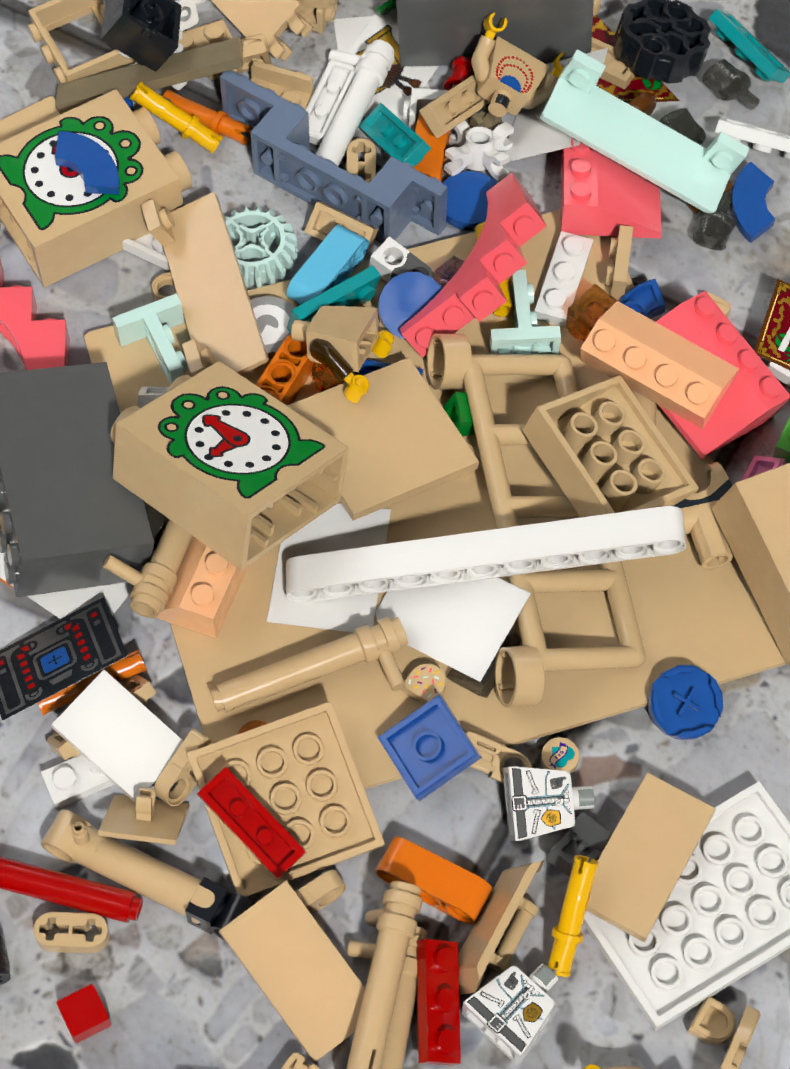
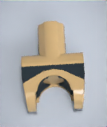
M718 462L706 465L705 474L708 487L705 490L693 493L674 505L683 511L685 535L691 534L701 565L709 570L722 567L733 559L730 546L711 509L733 486L725 470Z

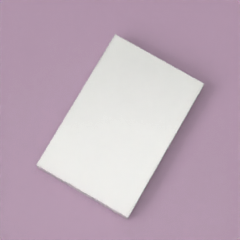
M105 670L51 724V727L135 803L137 795L140 796V787L150 789L155 784L157 778L183 742L178 735Z

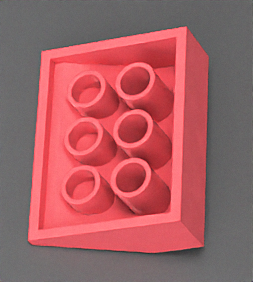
M574 138L571 140L572 147L561 149V231L575 235L618 237L620 225L633 227L632 237L661 239L659 186L581 142L578 146H574Z
M706 291L682 302L656 321V323L739 369V372L703 430L660 406L701 459L771 420L790 399V394Z

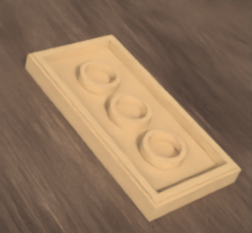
M647 772L598 859L599 866L596 870L586 911L645 943L711 821L716 808Z

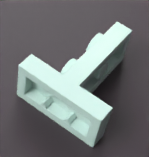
M518 270L511 275L510 286L514 328L491 329L489 353L559 355L561 342L560 326L537 327L536 311L530 312V304L534 303L533 283H527L526 270Z
M177 293L112 317L115 335L121 347L147 338L170 385L175 379L184 375V371L188 370L183 353L181 351L175 352L172 346L175 341L170 328L184 323L182 303Z

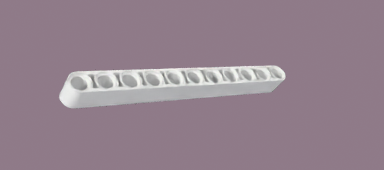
M662 506L295 556L286 561V597L290 601L298 603L314 602L676 554L686 548L683 511L675 506Z

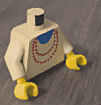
M494 12L484 19L483 25L486 33L484 36L481 35L471 58L475 79L478 81L477 93L480 97L490 102L488 110L492 115L504 117L507 112L517 115L522 108L529 110L548 100L564 69L560 64V58L565 52L560 53L553 62L554 70L551 73L548 72L550 69L549 65L499 36L493 40L495 34L503 31L507 26L506 17L500 20L498 28L493 26Z

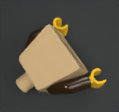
M322 306L311 322L295 320L291 330L292 340L306 342L307 357L310 361L326 365L340 381L344 379L348 383L344 390V395L352 403L359 402L369 389V380L362 375L354 376L352 371L359 372L371 350L378 357L386 358L394 342V337L389 331H378V310L374 307Z

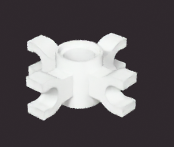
M464 120L453 128L456 133L449 136V141L453 145L460 147H451L445 150V156L451 160L450 163L444 165V170L448 174L454 176L467 167L474 171L488 169L491 176L497 181L503 180L508 176L509 172L503 168V165L510 162V157L506 153L499 151H507L513 145V142L506 138L514 133V128L509 123L504 122L492 131L486 127L470 128Z

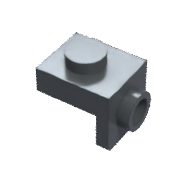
M581 813L575 820V826L550 850L546 860L570 877L574 856L589 857L588 862H591V859L598 861L612 833L587 814Z

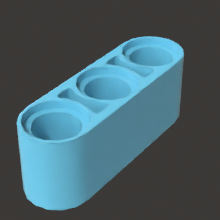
M340 224L336 225L294 275L287 289V297L301 305L347 280L365 257L369 248V240Z

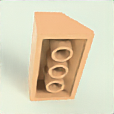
M616 301L598 319L580 348L581 361L611 378L621 375L630 389L702 430L739 372L737 367L619 301Z
M193 536L177 571V583L173 592L167 594L169 599L165 610L160 612L156 618L217 638L248 566L243 570L238 569Z

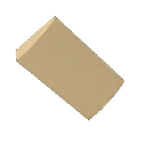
M287 881L283 882L219 930L221 936L313 1062L317 1061L355 1032L365 987Z

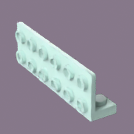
M577 49L562 70L540 119L703 212L713 215L730 175L746 158L749 147L720 132L707 149L597 87L595 84L601 77L606 65Z

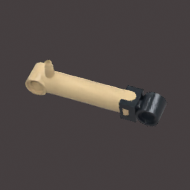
M60 810L41 842V846L56 858L68 863L76 862L187 917L189 924L211 935L214 933L222 940L224 938L219 933V930L255 904L254 901L240 894L230 893L229 895L228 888L206 877L201 881L116 838L98 836L99 830L93 828L81 816L68 810Z

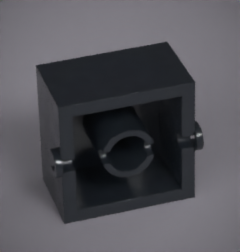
M105 0L100 40L112 49H117L131 57L140 65H145L157 72L178 48L182 5L174 0Z

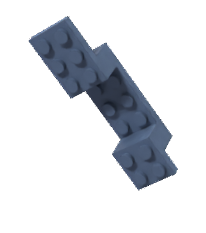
M232 70L225 71L220 76L223 112L229 114L231 118L253 127L251 131L254 174L314 207L317 201H322L378 228L374 240L381 244L389 236L396 240L411 221L438 236L445 229L448 187L434 177L430 178L417 171L409 163L401 162L391 157L371 182L367 183L359 175L350 174L339 168L333 161L323 159L310 152L309 113L302 106L285 100L273 90L265 89L252 82L247 76L237 74Z

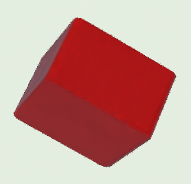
M93 984L56 1002L74 1043H79L112 1025Z

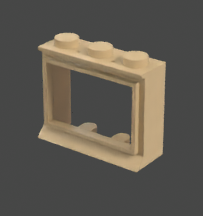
M51 0L28 10L31 24L27 25L29 33L35 43L41 42L40 50L48 65L53 63L55 67L53 72L58 84L123 68L136 62L132 58H126L119 54V51L115 49L70 69L48 31L90 13L94 14L102 27L105 6L103 0Z

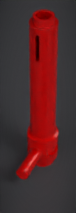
M0 856V889L80 911L98 914L125 923H129L130 920L137 921L140 916L143 898L137 897L136 892Z

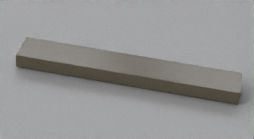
M240 37L172 54L157 72L138 63L58 84L55 106L58 112L63 114L117 89L122 98L130 97L140 81L152 90L241 68L243 67L242 41Z

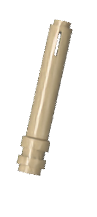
M169 519L149 563L143 566L141 572L112 555L107 556L102 567L134 585L130 594L132 600L130 607L135 613L146 618H156L160 612L165 610L169 599L167 594L173 592L177 583V571L193 536Z
M389 617L377 620V625L372 627L368 625L354 629L353 634L216 685L217 689L211 690L210 694L217 712L225 710L227 713L359 662L365 661L370 663L378 659L392 691H398L403 689L406 683L393 654L401 651V647L408 644L407 636L398 617L391 620Z
M392 881L389 889L384 891L382 899L383 908L370 910L365 915L366 923L370 926H376L379 933L346 1069H380L409 941L415 937L418 924L414 920L415 915L420 913L423 899L420 897L421 889L413 884Z
M418 926L415 937L409 941L380 1069H403L417 993V941L427 939L428 934L427 930ZM350 940L348 956L372 959L376 944Z

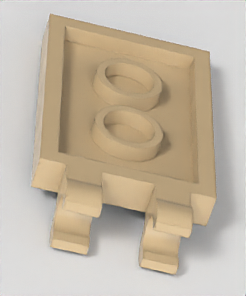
M211 0L246 38L264 34L269 52L276 59L281 58L283 61H286L293 53L292 49L280 38L285 29L289 26L297 35L301 33L305 38L313 29V26L300 14L301 10L305 7L301 0Z

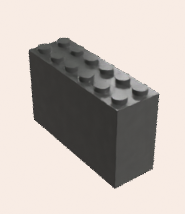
M396 0L400 67L452 66L453 60L456 57L472 58L481 35L484 36L486 33L483 25L484 19L494 12L493 26L498 28L499 22L503 17L507 18V26L503 31L496 33L493 40L499 36L545 64L553 63L555 58L562 52H565L560 60L571 58L577 49L585 54L591 52L594 0Z
M107 362L0 373V553L6 552L8 562L4 564L5 578L8 585L13 584L16 598L127 582L102 567L108 555L114 556L139 572L151 559L154 539L144 501L113 479L115 443L112 442L110 434L115 420L120 415Z

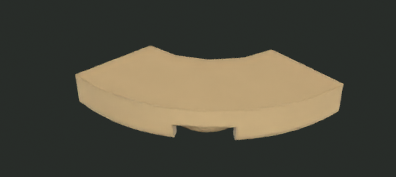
M749 1005L746 1006L719 1069H739L760 1018L759 1010Z

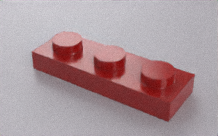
M227 767L222 769L197 793V796L276 880L280 879L306 854V851Z
M433 939L417 941L418 1063L450 1066L461 1064L458 942Z

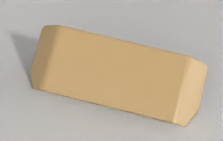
M544 860L508 868L501 873L458 954L459 995L478 991L486 967L499 974L510 967L509 961L531 919H534L539 911L535 904L523 896L535 873L541 871ZM515 911H517V913H516V915H515V917H514V919H513V921H512V923H511V925H510V927H509V929H508L506 935L504 936V938H503V940H502V942H501V944H500V946H499V948H498V950H497V952H496V954H495L494 952H495V950H496V948H497V946H498V944H499V942H500V940H501V938H502L504 932L506 931V929H507V927H508V925H509V923H510V921H511V919H512V917H513Z

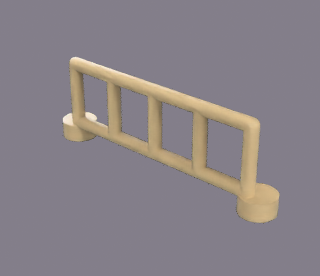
M434 334L430 339L427 350L428 379L431 387L435 390H466L496 528L519 526L517 518L580 517L566 495H511L500 445L532 444L522 431L526 424H495L484 375H553L558 397L561 398L578 391L571 360L565 355L472 354L469 340L465 334ZM622 561L600 564L601 569L551 570L508 576L510 584L531 594L517 617L523 646L502 647L498 651L495 660V688L498 699L504 707L537 706L543 697L546 671L635 668L644 663L646 658ZM607 591L620 646L547 649L534 593Z

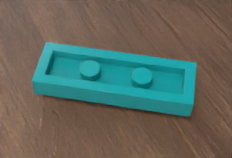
M715 9L708 19L717 26L714 29L716 34L727 42L731 40L737 46L734 51L745 61L749 62L751 60L757 66L755 72L767 82L774 80L784 83L790 76V71L731 13Z
M382 103L359 125L391 157L401 162L409 163L413 167L420 163L425 154L431 149L421 137Z
M372 265L292 309L287 330L291 333L295 320L311 322L322 306H353L359 302L364 304L370 301L377 293L376 288L381 274Z

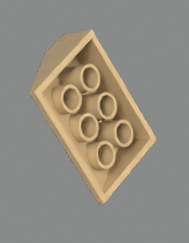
M621 375L536 407L522 430L580 518L662 506H674L699 489Z

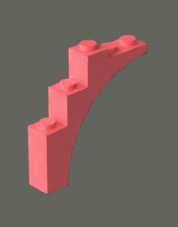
M513 172L486 192L488 200L487 218L481 235L457 273L419 313L400 327L401 334L422 358L427 354L430 339L434 334H454L474 318L480 322L507 302L500 284L527 264L520 246L547 227L532 196Z
M0 259V333L14 347L26 370L69 366L70 337L66 319L46 318L36 320L37 305L32 286L14 285L4 287V270Z

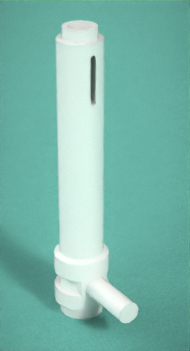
M374 40L366 46L362 56L333 49L330 51L329 61L331 59L355 66V77L315 155L323 159H329L339 166L377 88L383 85L388 75L387 72L390 71L395 61V51L389 43L383 40Z

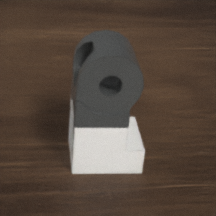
M390 236L371 255L369 267L373 265L381 274L380 279L382 278L387 283L393 277L405 272H421L436 281L435 274L428 265Z

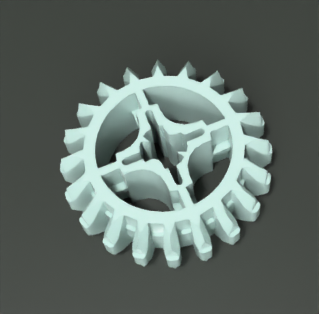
M259 205L256 211H250L245 206L244 211L241 213L233 209L231 218L224 216L232 243L236 245L234 247L246 288L248 289L250 285H256L259 288L264 283L274 284L275 278L284 281L286 272H292L294 261L298 257V249L296 248L298 247V239L296 234H294L292 224L286 223L284 215L276 217L273 208L264 213ZM276 243L279 247L272 253L270 251L271 245Z

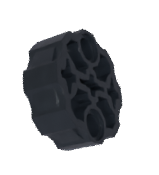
M641 0L637 3H629L623 10L615 33L617 41L614 51L618 59L629 65L633 73L640 77L662 80L665 83H680L688 76H696L702 68L711 44L708 39L711 29L704 18L699 17L691 6L681 1Z

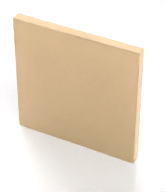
M140 787V796L137 795L136 803L128 796L115 794L99 828L98 836L176 845L190 809V804L181 803L177 806H170L163 800H157L156 789Z

